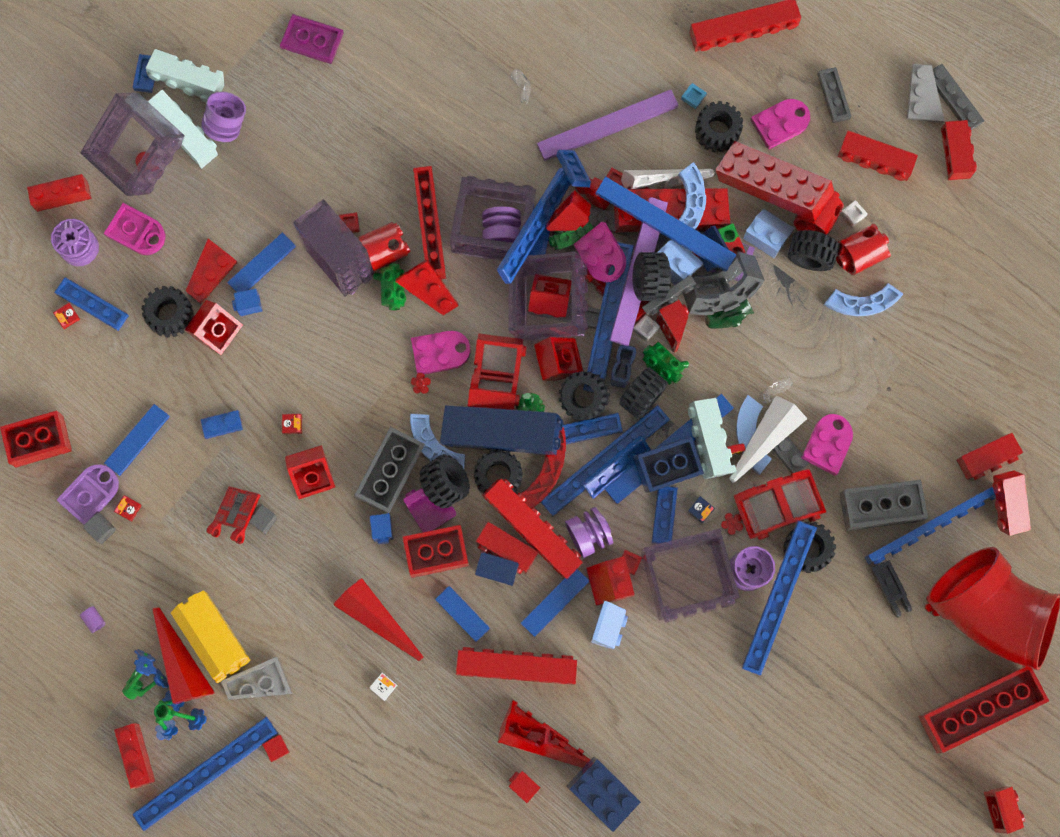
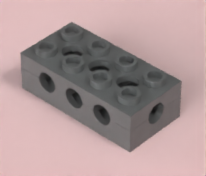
M921 480L844 489L839 493L846 531L922 522L928 518ZM900 499L905 502V507L900 504ZM880 502L885 503L887 509H883ZM861 504L867 507V512L862 510Z

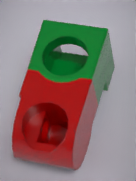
M734 223L718 230L731 252L735 254L737 252L745 253Z

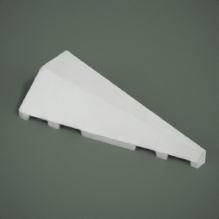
M683 169L624 170L621 181L626 189H641L656 184H661L663 189L683 185L682 180L678 176L679 172ZM699 169L703 179L713 177L715 174L713 169Z
M779 396L773 398L771 405L737 463V472L732 473L729 477L732 483L736 482L807 420V417L795 404Z

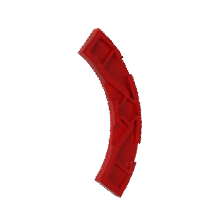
M564 427L562 431H559L561 445L560 449L557 450V455L545 456L542 469L535 481L520 493L527 500L525 503L530 508L536 507L543 501L555 486L561 474L566 452Z

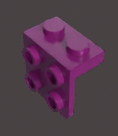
M422 488L417 491L414 489L405 495L406 498L403 499L422 532L435 530L456 516L453 506L448 508L437 507L424 494Z

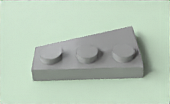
M912 65L907 109L908 120L945 122L931 65Z
M278 657L221 681L228 700L292 694Z

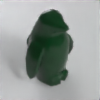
M745 299L739 303L740 306L727 312L722 310L713 312L714 315H706L705 323L710 329L738 327L742 320L748 314H754V311L748 300Z

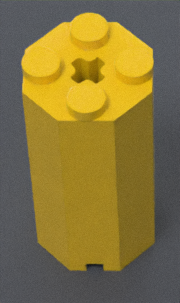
M203 590L187 598L188 601L185 604L183 602L178 604L171 611V615L212 679L219 683L227 677L226 675L230 674L233 676L241 670L240 667L250 662V659L209 594Z

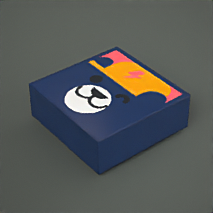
M700 496L687 512L703 524L715 508Z

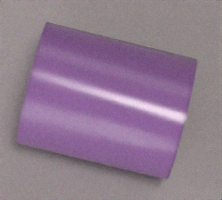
M94 606L80 614V618L91 633L100 630L106 624Z

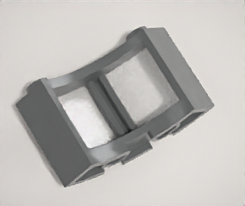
M737 252L726 272L720 269L709 274H692L691 276L696 282L694 290L688 294L683 293L690 314L714 315L713 312L722 310L727 312L740 306L739 303L745 299H750L759 290L765 279L755 256Z

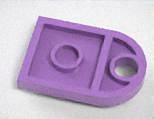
M92 465L77 477L59 496L57 501L84 525L95 514L99 513L116 495L119 487L118 477L112 469L105 465ZM104 472H109L110 479L102 482L100 479L101 475Z

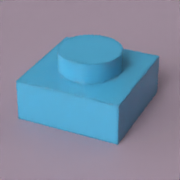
M692 83L682 95L681 100L697 109L706 97L707 92Z

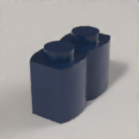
M620 345L610 378L612 386L620 388L627 386L631 375V368L636 357L635 347Z

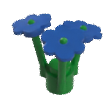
M140 649L135 650L134 653L137 654L138 660L134 661L136 668L122 689L123 694L127 698L134 700L137 696L142 697L155 685L168 688L169 684L166 676L153 666V662L156 659ZM154 674V681L145 688H142L143 683L139 680L141 675L149 676Z
M167 691L165 698L160 700L154 709L155 722L159 724L155 727L156 737L159 740H170L172 735L177 734L178 728L175 726L176 723L174 720H171L173 716L187 719L190 730H200L207 720L204 710L194 708L191 711V715L180 713V707L184 706L185 702L173 704L171 693Z

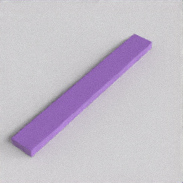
M668 90L538 142L537 146L544 161L556 157L558 150H574L678 108V103L672 90Z
M652 197L648 199L649 203L666 212L667 202ZM643 222L609 341L624 346L629 345L641 302L636 298L633 289L632 274L634 262L638 253L655 251L660 233Z

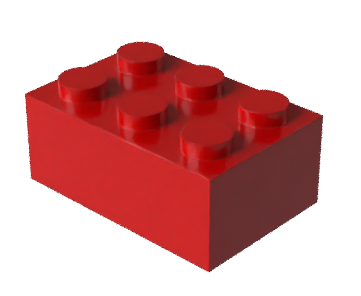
M57 410L0 427L8 463L15 468L72 452L64 416Z
M461 525L403 536L411 578L469 566Z

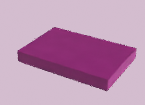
M292 14L280 43V48L332 64L344 31Z

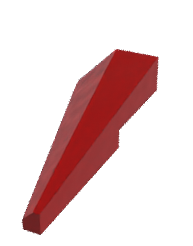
M362 578L349 587L334 602L335 607L416 660L420 661L424 658Z
M153 608L173 704L215 694L161 608Z
M512 700L500 728L498 743L581 768L590 761L589 758L583 755L584 751L579 748L577 750L568 744L569 740L545 722L542 724L532 717L533 713L523 711L517 706L518 702Z

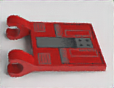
M229 486L215 519L207 527L206 532L213 537H219L221 524L236 529L232 532L230 539L237 544H242L245 539V530L261 495Z

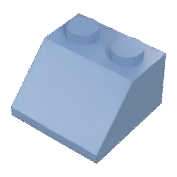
M763 208L746 230L743 239L772 258H775L795 228Z
M673 240L667 242L658 251L665 253L668 257L671 268V282L674 285L692 275L703 264L690 250Z
M604 601L591 643L613 650L615 645L619 646L622 638L619 632L621 626L625 627L628 616L625 615L626 610Z

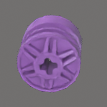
M228 92L211 94L207 100L201 127L203 132L215 141L231 142L239 136L246 113L244 102L238 96Z
M492 207L482 212V226L485 228L482 231L483 246L494 250H509L521 231L519 229L521 226V211L512 207Z
M66 219L54 227L51 234V243L57 253L68 264L84 266L96 258L99 252L98 240L83 221Z
M596 507L590 509L593 518H591L587 511L583 512L585 519L583 523L577 516L565 521L571 539L583 558L595 553L593 545L595 542L601 549L605 547L602 539H604L608 546L613 544L610 527Z
M750 546L736 553L730 559L727 567L728 577L736 588L743 591H753L770 582L775 573V562L767 550L758 546ZM751 567L752 570L750 573H747V568Z

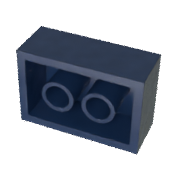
M686 437L633 456L645 493H650L704 474L692 437Z
M595 757L566 786L612 832L641 803Z

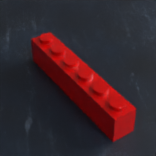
M785 0L693 23L690 26L689 34L695 52L700 50L707 51L712 47H724L728 43H740L748 38H759L764 34H775L780 30L794 29L799 26L802 17L796 0Z
M432 166L413 168L424 258L429 261L441 279H446Z
M497 479L482 496L538 551L562 578L568 579L583 563L579 559L581 555L574 548L570 549L566 545L568 542L560 534L557 536L552 531L554 527L548 521L543 522L539 518L541 514L534 507L530 508L525 503L527 500L520 493L516 494L512 490L513 485L508 480Z
M463 647V650H458L457 676L568 685L576 684L577 660H573V656L561 655V658H553V654L542 653V657H536L532 652H522V655H514V651L502 650V654L494 653L493 649H482V652H475V648Z

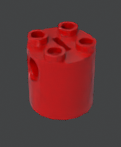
M834 191V194L815 222L796 215L793 221L798 231L812 230L829 235L844 208V204L839 198L840 194Z
M388 223L358 237L362 248L356 250L361 264L369 262L372 270L376 271L408 256V253L411 251L407 242L401 239L400 236L403 235V232L397 223ZM391 239H395L394 245L388 246V242Z
M871 224L838 241L839 250L836 261L842 269L851 275H856L891 256L887 247L889 239L885 233H880L875 224Z

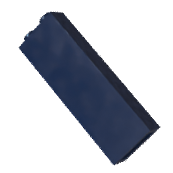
M445 405L440 443L445 447L481 450L494 449V451L502 449V451L507 450L509 452L557 455V450L560 449L561 445L559 431H562L563 420L557 413Z

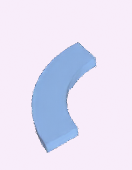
M693 162L678 174L686 191V205L679 220L696 229L705 210L706 195L702 175Z
M889 283L880 291L866 297L851 296L835 289L824 305L841 314L868 316L888 309L901 298L903 293Z
M749 395L739 410L736 427L738 444L743 443L745 449L756 431L757 418L763 408L761 404ZM766 454L752 469L760 475L771 461V458Z
M410 414L413 437L425 444L421 451L429 461H432L440 455H450L464 469L465 454L450 451L436 440L430 427V416Z

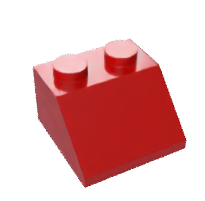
M574 190L556 208L547 223L546 229L549 231L577 230L580 226L584 227L589 221L591 204Z
M535 274L528 311L538 315L548 314L557 318L566 317L572 280Z
M205 300L184 331L214 352L222 355L243 324L217 303Z
M680 300L660 309L656 318L657 324L660 326L674 353L678 351L689 314L688 308L685 304H681Z
M549 337L534 344L543 381H558L566 379L573 373L584 372L575 338Z
M322 445L285 457L287 470L298 499L336 488Z
M625 556L586 568L596 606L602 605L604 601L610 603L634 597L635 594Z
M1006 786L983 792L996 833L1009 834L1024 828V814L1019 810L1017 804L1019 801L1016 790H1013V787Z

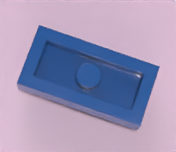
M139 54L133 83L134 91L153 92L154 80L149 78L146 72V66L151 58L150 55Z
M238 410L200 419L205 439L243 430Z

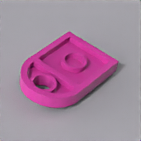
M787 99L752 116L750 120L769 150L804 132L810 122V111L803 102L796 99ZM796 110H801V111H803L804 116H803V117H798V116H796V115H795V111H796Z
M122 203L104 232L106 237L141 255H151L158 252L163 247L166 239L165 231L157 220L125 203ZM152 237H159L158 243L154 245L149 243Z
M603 221L573 244L595 279L608 283L617 280L623 274L626 267L625 254ZM615 266V272L609 275V268Z
M445 331L411 338L417 373L422 372L425 375L457 369L463 366L470 357L469 341L462 333L457 331ZM458 344L466 346V350L462 353L457 352L455 348Z
M829 414L821 418L816 423L801 458L836 476L853 439V430L850 423L844 417L837 414ZM834 421H837V422L840 423V425H841V429H840V430H837V429L834 428V426H833V422H834Z

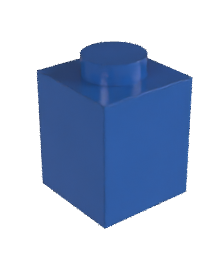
M256 288L234 293L235 300H232L233 309L238 311L240 316L263 312L260 296Z
M390 514L370 516L373 541L378 542V544L389 543V540L393 539Z

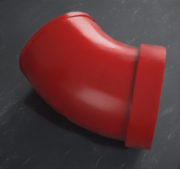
M987 547L971 553L953 565L937 580L929 592L928 602L943 619L950 620L968 638L991 653L1019 665L1040 670L1054 635L1060 610V594L1049 593L1017 577L1011 571L1010 563L995 547Z

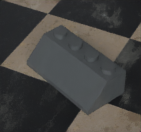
M390 427L354 498L371 507L390 513L425 444Z

